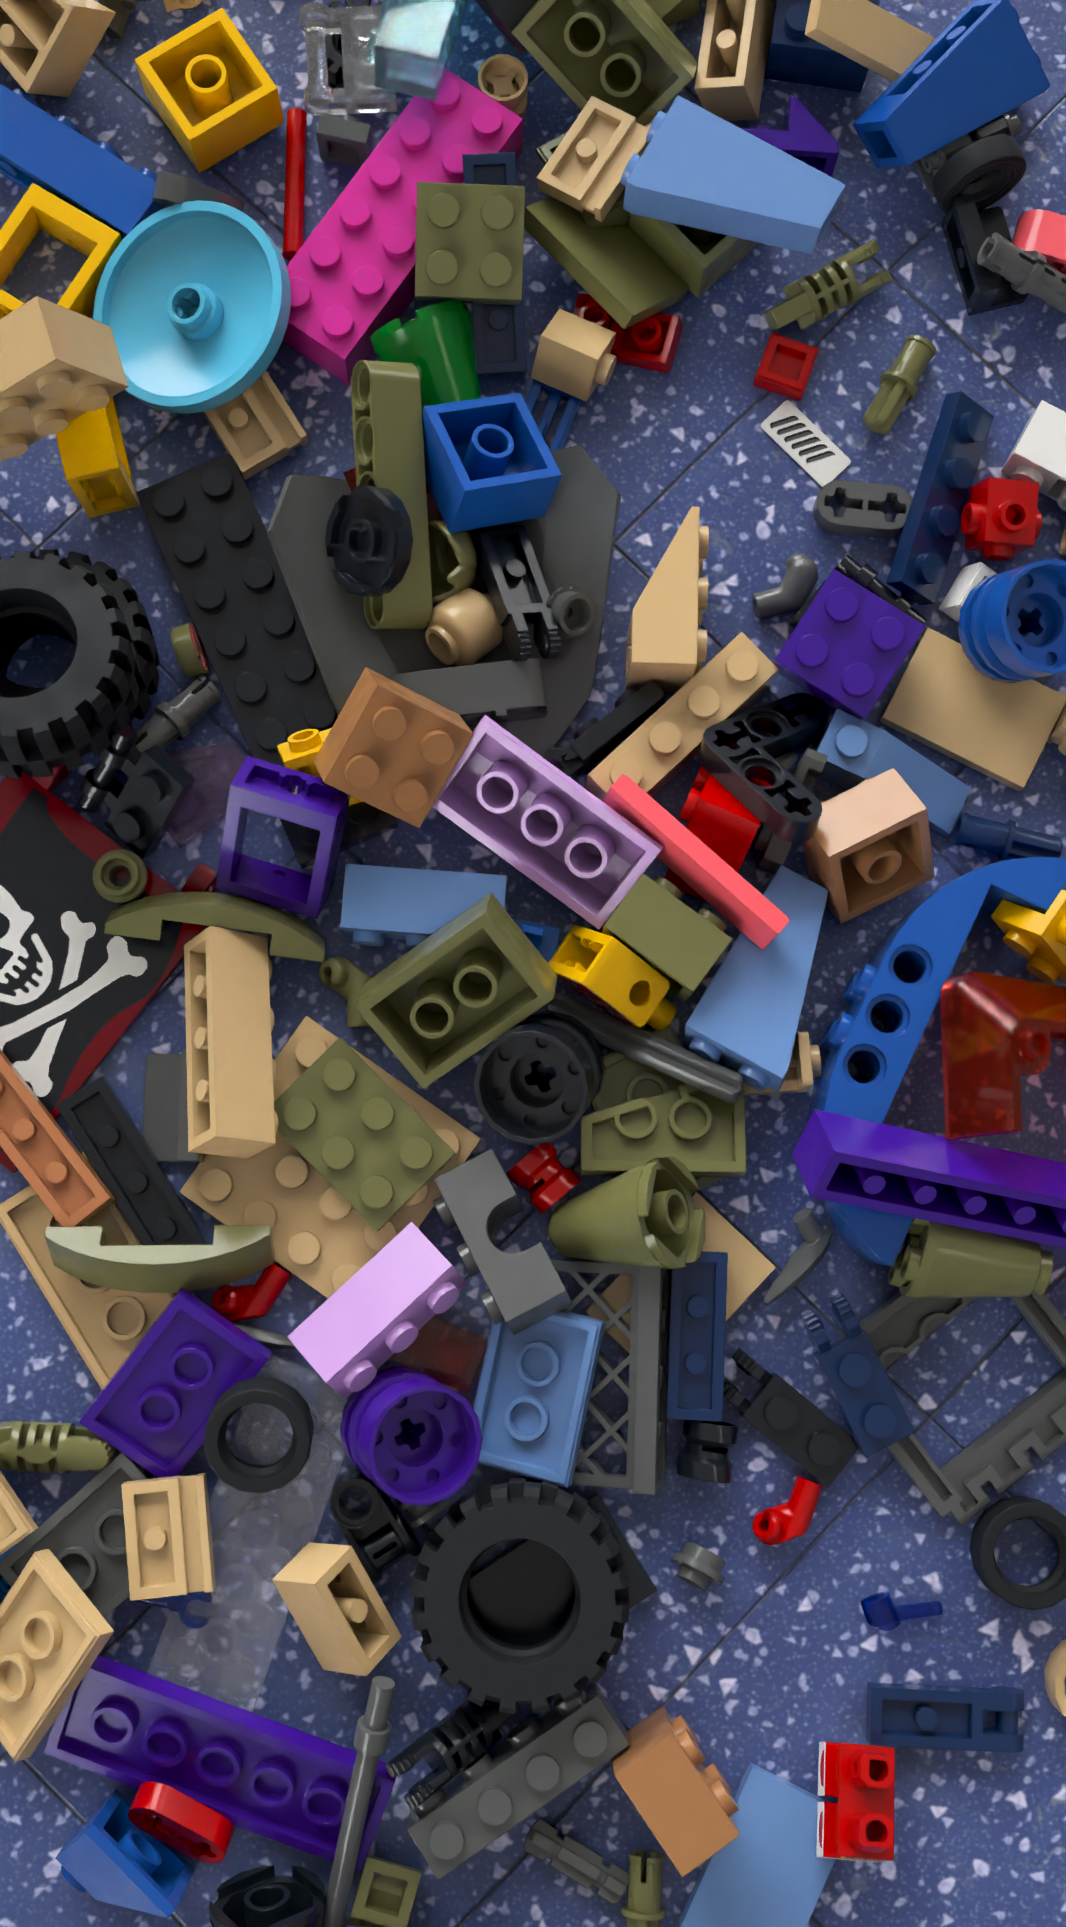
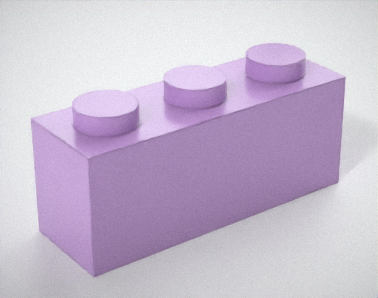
M411 1222L287 1337L320 1377L340 1396L346 1399L351 1393L358 1392L368 1386L375 1378L377 1369L394 1353L407 1349L417 1338L419 1330L432 1317L451 1308L457 1301L460 1291L468 1283Z

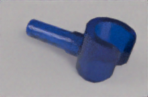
M202 1591L188 1593L185 1596L135 1600V1602L179 1612L182 1622L187 1627L198 1629L206 1626L209 1618L192 1615L188 1610V1603L193 1600L212 1603L213 1596L210 1592L204 1593Z
M890 1592L876 1593L861 1600V1607L867 1623L883 1631L895 1629L901 1624V1621L937 1616L943 1613L940 1601L903 1604L895 1607Z

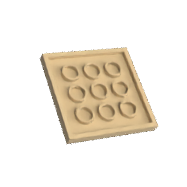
M308 1016L303 1019L274 1060L277 1069L273 1084L274 1102L339 1039ZM355 1049L353 1050L456 1153L379 1231H376L279 1131H277L275 1136L276 1144L248 1159L206 1154L204 1162L199 1163L179 1191L224 1225H270L275 1252L274 1260L326 1298L331 1297L409 1223L413 1222L418 1229L421 1227L435 1207L433 1200L442 1196L434 1178L465 1163L482 1140Z

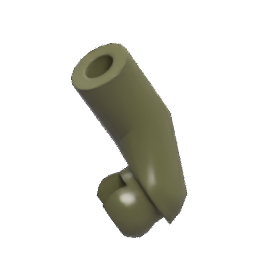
M338 956L324 960L319 967V979L325 986H329L347 1000V1028H372L354 1007L364 983L371 979V976L348 958Z

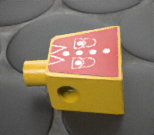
M574 924L548 962L558 975L557 978L611 1016L641 1028L648 1024L654 1030L661 1031L671 1023L676 1014V1006L664 997L670 988V982L612 936Z

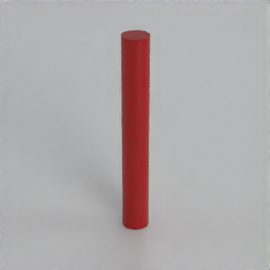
M292 108L287 111L283 257L287 260H292L301 248L304 237L307 112L300 108Z

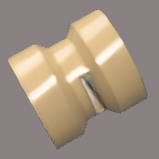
M497 54L489 57L482 63L478 71V90L524 120L527 113L528 72L525 65L518 58L509 54Z

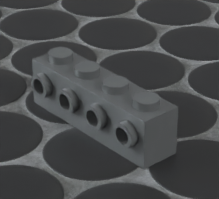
M590 1682L582 1688V1695L567 1704L562 1697L556 1699L553 1703L554 1708L538 1720L532 1717L520 1723L506 1736L507 1741L491 1753H488L486 1750L459 1772L458 1776L446 1783L413 1811L410 1809L407 1831L438 1880L630 1745L625 1725L597 1682Z

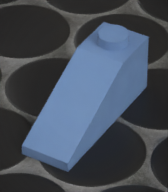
M836 709L815 748V751L828 755L823 771L818 776L847 790L859 785L868 778H873L889 769L895 768L927 808L929 828L946 836L950 835L971 789L887 731L840 709Z

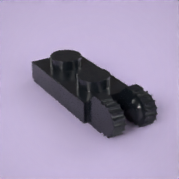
M525 525L488 526L474 529L471 539L500 626H504V643L506 649L509 650L511 659L517 662L527 661L530 658L532 641L528 634L527 624H534V642L539 649L540 657H543V659H556L557 656H560L562 639L560 638V633H558V626L552 609L548 605L550 594Z
M738 1348L731 1357L735 1361L736 1366L748 1376L752 1375L763 1385L749 1401L739 1393V1389L734 1384L724 1378L723 1396L742 1411L739 1415L828 1488L859 1449L854 1438L774 1372L770 1374Z

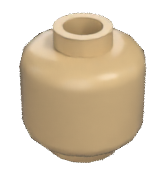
M466 588L445 599L432 609L431 619L425 631V639L432 653L441 662L447 665L455 664L456 666L473 665L501 643L504 627L500 626L490 595L482 594L472 588Z

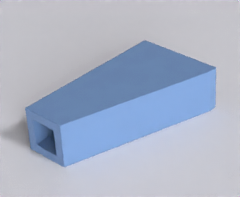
M677 95L667 114L662 111L657 113L646 136V142L649 143L642 156L633 154L624 169L620 184L625 186L623 209L631 214L811 255L837 213L846 186L842 182Z
M782 865L780 866L763 895L788 916L790 922L764 950L760 949L742 932L739 934L685 1025L683 1040L690 1044L689 1050L715 1063L720 1060L730 1067L738 1069L737 1073L744 1077L745 1083L757 1090L765 1091L768 1087L777 1093L780 1091L791 1059L829 890Z

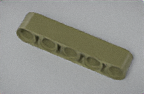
M359 360L354 366L351 377L356 487L368 485L390 489L402 500L410 517L413 535L411 561L403 580L390 593L378 597H363L365 618L372 629H423L429 624L432 615V585L419 373L413 363Z

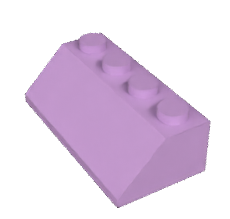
M486 715L474 729L473 736L432 806L597 929L603 926L663 848L662 845Z

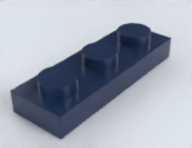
M701 1251L700 1257L695 1262L686 1263V1267L679 1269H670L665 1400L666 1419L722 1422L727 1252Z

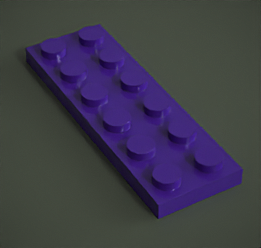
M100 1655L97 1656L53 1722L44 1750V1754L137 1789L144 1782L154 1781L166 1784L222 1814L233 1825L331 1862L334 1860L357 1753L354 1750ZM380 1760L378 1761L355 1871L361 1872L396 1780V1777L392 1778L384 1766L387 1763Z

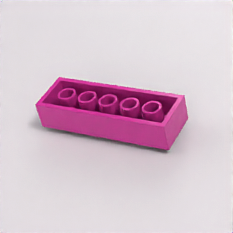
M438 63L286 266L290 280L291 306L288 325L282 342L350 386L355 364L359 360L369 361L375 353L370 336L388 322L396 318L400 319L415 298L417 181L464 183L462 154L515 152V160H517L523 151V118Z

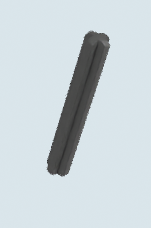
M556 993L554 999L550 1001L546 1011L573 1016L591 1030L599 1044L728 1103H735L743 1091L745 1079L741 1074L567 995Z

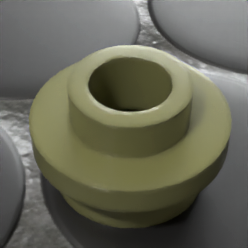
M117 849L107 852L97 861L93 870V883L97 892L103 898L113 903H128L135 900L143 893L148 881V872L144 862L140 857L128 850ZM127 868L130 872L128 883L124 886H115L113 882L114 873L118 869Z

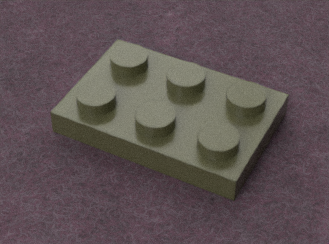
M341 1037L274 1102V1111H276L279 1120L278 1131L376 1231H379L456 1154Z

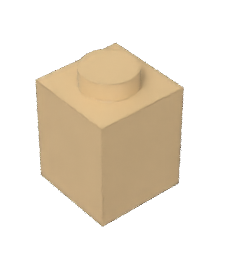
M559 309L540 336L531 378L587 402L597 385L606 386L613 374L617 356L610 353L616 332Z

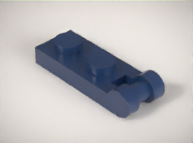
M868 1682L866 1741L871 1746L1022 1752L1024 1733L1018 1729V1711L1024 1710V1691L1007 1686L979 1688ZM983 1710L995 1711V1727L983 1728Z

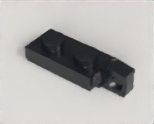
M653 679L641 689L638 685L629 688L616 700L614 704L615 709L600 721L598 718L590 719L575 732L573 736L575 741L570 745H565L564 748L551 747L542 757L573 780L582 773L587 775L665 703V692Z

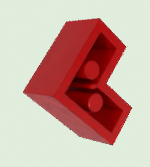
M701 765L679 818L688 821L686 828L738 873L761 821ZM747 778L753 784L766 787L771 786L764 780ZM668 868L664 877L666 880L675 885L680 891L706 901Z

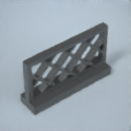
M550 1259L556 1271L569 1272L584 1289L572 1300L573 1304L563 1309V1311L572 1312L590 1295L610 1318L605 1323L603 1335L616 1325L630 1340V1355L616 1368L601 1351L599 1352L597 1362L609 1375L591 1391L588 1409L607 1431L588 1449L580 1443L579 1458L577 1459L575 1470L584 1462L592 1472L575 1471L572 1485L633 1489V1493L655 1495L666 1486L667 1419L665 1418L670 1269L601 1261ZM583 1273H600V1275L590 1282ZM611 1274L632 1275L631 1299L616 1312L596 1288ZM629 1310H631L630 1326L622 1318ZM628 1366L629 1382L621 1374ZM613 1380L628 1396V1412L615 1424L593 1400ZM628 1421V1431L626 1438L625 1435L619 1430V1428H621ZM611 1436L627 1453L626 1474L606 1473L592 1456ZM529 1477V1481L542 1482L541 1480Z

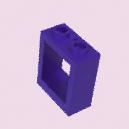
M247 756L230 784L215 888L280 907L295 914L318 919L333 888L351 795L325 784L322 778ZM248 809L320 831L312 875L242 854Z

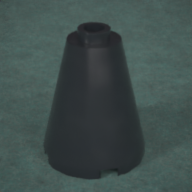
M274 1865L261 1866L241 1872L223 1882L216 1890L217 1901L214 1904L210 1901L209 1905L212 1927H322L326 1904L325 1886L317 1874L303 1867L292 1866V1876H276L274 1874Z

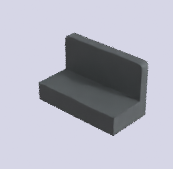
M182 1051V1054L151 1053L146 1057L142 1136L160 1162L200 1163L204 1162L206 1155L188 1152L186 1051Z

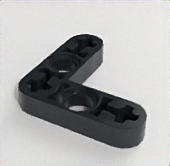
M795 693L714 724L707 728L703 734L698 753L699 762L703 768L773 834L789 842L800 843L808 841L814 836L823 811L822 805L816 796L775 759L821 739L829 717V707L823 700L814 695ZM753 730L766 731L775 737H765L755 733ZM747 778H758L768 782L771 786H759L751 783Z

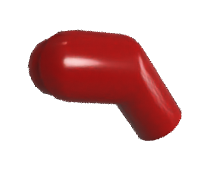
M274 1262V1264L262 1271L255 1284L232 1287L226 1285L218 1288L212 1297V1307L217 1313L232 1322L262 1318L270 1311L292 1276V1273Z
M797 1475L788 1502L765 1509L755 1515L752 1521V1530L756 1538L767 1545H778L805 1534L809 1529L823 1485Z

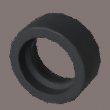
M257 1376L235 1383L220 1395L206 1423L203 1446L209 1466L222 1482L242 1492L262 1494L283 1488L300 1474L310 1455L314 1422L309 1405L295 1388L279 1379ZM253 1403L271 1405L282 1411L289 1419L293 1431L292 1444L286 1455L277 1462L268 1465L249 1464L236 1457L229 1449L226 1439L227 1424L232 1415L243 1406Z
M1024 1496L1001 1499L984 1510L973 1527L969 1549L973 1568L985 1587L1011 1606L1028 1610L1053 1607L1065 1599L1066 1516L1041 1500ZM1022 1519L1039 1521L1048 1527L1055 1537L1058 1547L1057 1562L1050 1575L1040 1583L1029 1586L1015 1584L1005 1578L997 1567L994 1555L996 1540L1002 1530L1013 1521Z

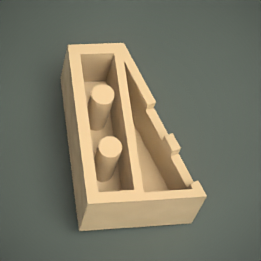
M0 0V62L26 93L69 97L116 12L95 0Z

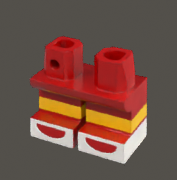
M819 1742L818 1796L838 1798V1803L818 1802L816 1857L870 1863L894 1861L895 1748L843 1742Z

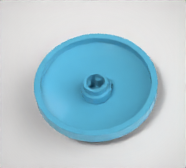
M202 200L187 201L182 204L166 207L140 222L119 243L108 260L99 280L93 310V320L111 327L129 386L125 390L148 406L180 414L208 411L242 394L264 373L275 357L284 338L291 306L288 270L272 238L248 215L224 203Z

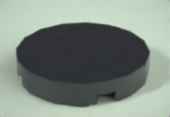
M359 485L352 488L354 491L350 495H342L335 503L327 522L325 546L327 557L334 558V564L337 569L331 571L336 581L348 593L362 597H378L390 593L403 580L410 564L413 545L411 521L402 500L390 489Z

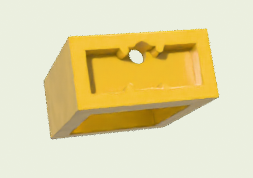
M32 183L0 230V287L41 229L88 257L57 305L90 318L94 310L95 295L100 277L112 253L122 241L121 235ZM0 289L1 319L25 303Z
M112 396L106 406L85 412L68 422V427L56 434L66 480L89 518L139 507L118 414Z

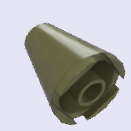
M675 1157L654 1158L556 1206L548 1223V1236L552 1245L566 1258L675 1270L686 1267V1263L695 1262L700 1257L705 1242L706 1217L704 1207L695 1209L690 1191L699 1190L687 1166Z

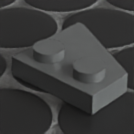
M807 748L793 770L792 775L811 792L816 777L823 771L828 755ZM762 824L753 847L754 850L762 852L756 867L776 874L780 866L784 865L793 842L779 838Z

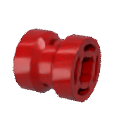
M550 1142L540 1143L506 1173L516 1186L525 1187L531 1194L530 1203L541 1215L582 1180L572 1167H565L557 1159V1150Z

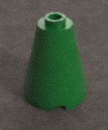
M446 301L415 310L416 318L402 325L400 319L396 318L377 329L370 336L373 350L380 361L413 363L416 366L420 378L422 412L424 406L481 398L471 313L468 310L467 304L464 305L463 301Z

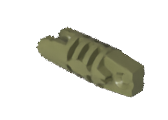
M872 239L831 261L818 271L801 277L783 287L782 289L787 299L763 312L770 331L780 329L797 320L800 329L803 330L821 321L838 309L849 306L892 283L893 279L890 272L886 270L867 277L864 282L858 285L851 266L857 263L861 264L873 258L875 253L880 251L876 239Z
M24 1420L0 1422V1469L17 1472H59L61 1474H68L70 1471H88L89 1469L94 1472L95 1470L100 1471L102 1468L105 1469L111 1461L110 1458L117 1452L115 1447L86 1427L75 1426L74 1423L29 1422Z

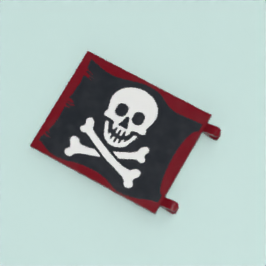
M66 764L52 768L53 776L35 778L34 775L30 777L23 771L22 777H5L0 783V1049L55 1121L61 1116L55 1105L83 1088L183 961L184 945L209 927L166 920L160 941L104 934L105 923L111 911L126 903H113L103 898L94 886L93 870L97 861L107 852L125 849L51 793L71 773L72 770L69 771ZM205 864L198 865L180 892H213L216 889L217 873ZM146 866L148 872L147 885L143 893L135 900L179 891ZM127 868L118 869L113 875L115 886H124L130 879V872ZM0 1146V1164L12 1173H16L17 1167Z

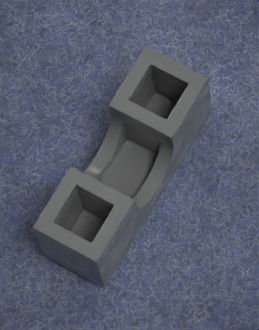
M493 1149L434 1178L442 1196L433 1200L447 1229L458 1226L465 1243L456 1248L471 1277L481 1272L489 1290L480 1296L495 1325L505 1320L513 1335H516L573 1304L541 1242L519 1253H507L495 1247V1236L501 1224L510 1217L524 1211Z

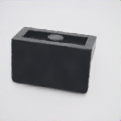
M973 194L952 198L941 225L968 316L1023 303L1028 293L1020 294L1012 289L1011 282L977 263L978 252L982 244L988 237H992L994 232L999 233L1012 243L1002 208L996 206L977 211Z

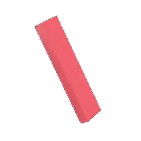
M622 774L610 787L602 802L662 845L663 848L656 857L760 949L764 950L790 922L788 916L627 775Z

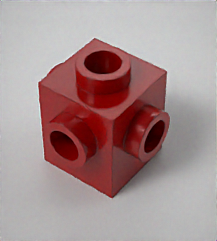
M988 477L970 487L969 500L964 506L961 516V531L963 534H966L965 550L983 552V559L989 561H1011L1015 559V554L1033 547L1042 527V514L1040 510H1037L1039 482Z

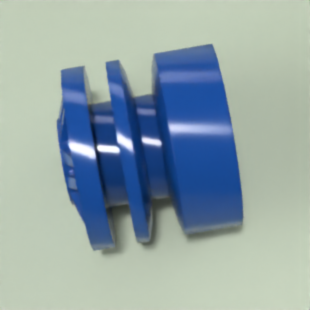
M1049 558L987 577L969 592L960 609L958 633L963 652L977 671L991 680L1008 683L1025 681L1036 677L1040 678L1066 671V561Z

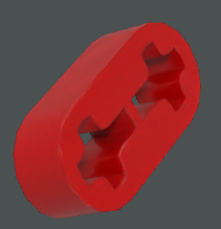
M154 1781L140 1784L127 1814L131 1823L143 1832L191 1858L206 1863H219L223 1861L235 1832L232 1822L222 1814L166 1784Z

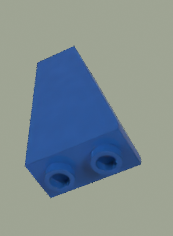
M972 1L852 125L876 168L907 166L1042 94L1051 85L1041 66L1040 57L1033 50L1019 22L1018 12L1011 5L1010 1Z

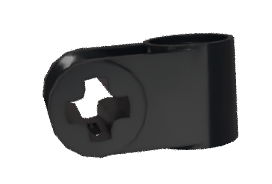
M357 1469L347 1471L338 1478L330 1498L332 1516L344 1533L350 1546L353 1547L370 1580L375 1584L383 1579V1571L409 1554L413 1557L418 1556L422 1551L421 1545L405 1517L395 1508L389 1496L375 1485L372 1480L368 1479ZM351 1486H360L369 1492L372 1503L362 1511H353L343 1504L341 1493Z

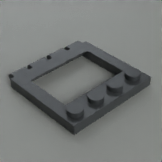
M899 1291L859 1322L861 1329L866 1331L885 1371H887L979 1297L914 1298L903 1295ZM1031 1293L1028 1297L1009 1298L1062 1366L1063 1370L940 1469L913 1434L887 1447L934 1511L942 1518L950 1513L960 1526L966 1524L992 1503L981 1488L982 1485L988 1482L1000 1496L1034 1469L1023 1453L1028 1448L1043 1462L1066 1443V1321L1045 1293L1043 1295ZM844 1334V1335H843L842 1337H840L838 1340H840V1339L846 1337V1334Z

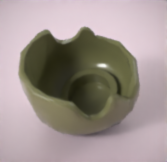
M434 520L428 523L432 604L441 603L463 589L470 588L478 567L477 553L470 535L466 531L450 533L444 520Z

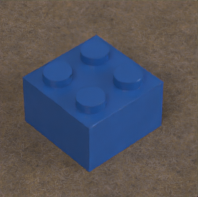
M521 393L424 406L422 424L426 484L450 533L545 517L562 474Z

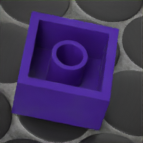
M833 569L775 658L774 665L779 669L777 673L810 694L820 698L829 706L865 721L919 638L925 625Z

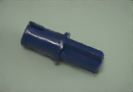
M961 812L953 836V845H961L998 854V860L1000 861L1006 860L1007 857L1015 859L1029 857L1060 858L1063 847L1059 837L1016 827L1015 820L1009 819L1005 824L969 815L966 812Z

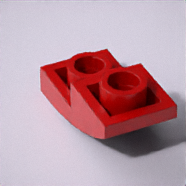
M579 293L573 314L616 332L610 354L617 356V362L670 373L683 329L679 316L656 313L624 329L589 294Z

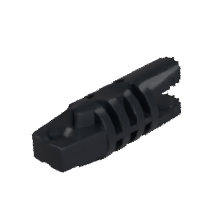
M485 1699L482 1707L466 1700L384 1765L392 1778L408 1772L422 1758L426 1760L433 1770L422 1780L415 1783L404 1795L403 1798L412 1811L499 1741L503 1736L498 1728L513 1714L499 1712L500 1703ZM517 1705L516 1712L521 1708L520 1705Z

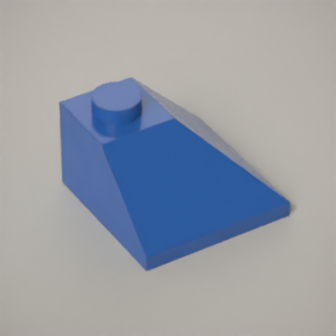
M115 1789L67 1840L55 1859L62 1865L61 1871L68 1883L78 1891L84 1892L87 1890L95 1900L168 1918L176 1910L195 1869L173 1847L134 1826L127 1815L131 1804Z

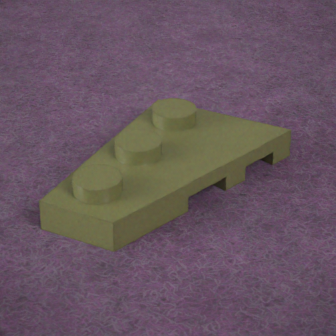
M689 1084L678 1086L676 1090L647 1099L642 1097L582 1116L580 1122V1175H621L654 1158L675 1157L687 1166L693 1176L744 1177L746 1174L744 1088L735 1103H728Z

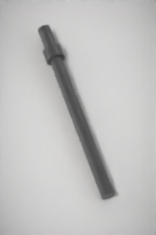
M377 1676L372 1679L365 1715L361 1716L357 1721L353 1739V1746L357 1753L326 1892L322 1927H343L380 1755L387 1751L392 1725L388 1721L395 1682L385 1676Z

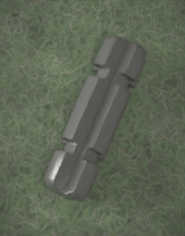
M542 1819L536 1820L525 1838L523 1847L527 1853L540 1861H543L545 1857L551 1860L549 1863L550 1867L588 1890L591 1885L597 1888L595 1894L609 1903L617 1904L628 1888V1871L613 1862H610L609 1866L603 1864L605 1857L567 1834H564L562 1838L557 1836L558 1829Z

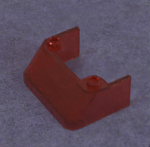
M967 972L951 976L944 982L940 995L945 1139L958 1140L1023 1132L1020 1076L1036 1075L1043 1072L1050 1060L1052 1043L1066 1044V986L981 972Z

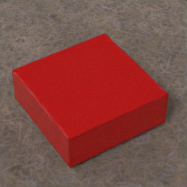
M771 332L753 385L801 402L819 348Z

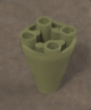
M914 1218L903 1242L901 1253H898L893 1266L889 1267L888 1284L899 1287L901 1294L914 1298L1028 1297L1031 1293L1043 1295L1049 1285L1052 1274L1053 1254L1051 1251L1041 1249L1038 1242Z

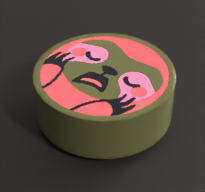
M189 622L172 628L170 632L171 643L183 673L189 678L208 673L209 663L195 626Z

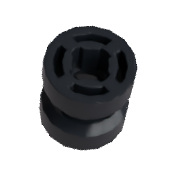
M684 1420L682 1435L687 1441L685 1452L678 1457L676 1473L702 1481L731 1483L733 1464L729 1460L730 1448L737 1443L739 1426L718 1421ZM702 1445L714 1447V1449H713V1448H708V1447H702Z

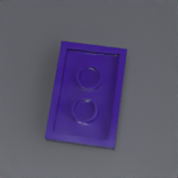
M181 1287L86 1409L79 1423L156 1477L178 1476L204 1443L206 1423L220 1395L235 1383L254 1378L269 1360L271 1350Z

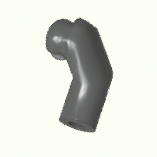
M796 553L785 562L787 569L779 587L752 593L753 609L758 619L796 610L806 603L818 580L817 564L808 555Z

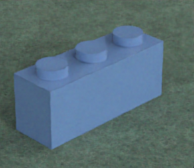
M345 864L340 928L344 935L353 936V944L384 946L385 938L406 940V947L413 949L490 892L505 909L507 875Z

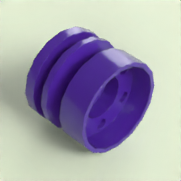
M392 1366L377 1371L375 1378L368 1386L358 1392H353L343 1408L340 1426L344 1452L357 1470L372 1480L386 1494L404 1504L428 1506L450 1498L468 1482L479 1462L483 1439L478 1416L466 1398L416 1368ZM401 1426H402L403 1433H402L400 1436L397 1437V1435H399V1434L402 1432V1431H401Z

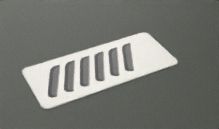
M789 400L784 401L760 425L821 487L833 481L851 463V460Z

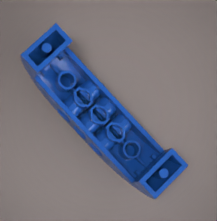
M1029 857L1003 860L974 869L941 887L895 924L876 948L870 961L864 964L861 971H854L842 996V999L849 1001L845 1012H842L838 1019L833 1018L825 1031L820 1047L827 1049V1052L821 1063V1076L816 1077L813 1084L807 1123L814 1109L883 1123L979 910L982 909L993 914L1002 899L1045 914L1066 883V859L1057 857ZM893 964L902 968L905 973L906 982L897 978L894 973ZM871 1011L876 1012L882 1018L884 1023L883 1032H880L873 1026L870 1017ZM849 1059H853L861 1067L862 1078L860 1082L855 1081L848 1073L847 1064ZM821 1199L827 1215L841 1237L859 1258L872 1264L893 1266L914 1218Z

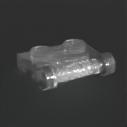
M318 2L302 5L299 9L300 28L305 32L308 76V86L303 92L304 109L313 115L397 112L391 5L328 8L326 5ZM326 34H341L344 88L332 89L328 84Z

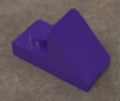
M790 95L783 121V131L774 130L763 125L741 128L832 177L839 155V143L795 96Z

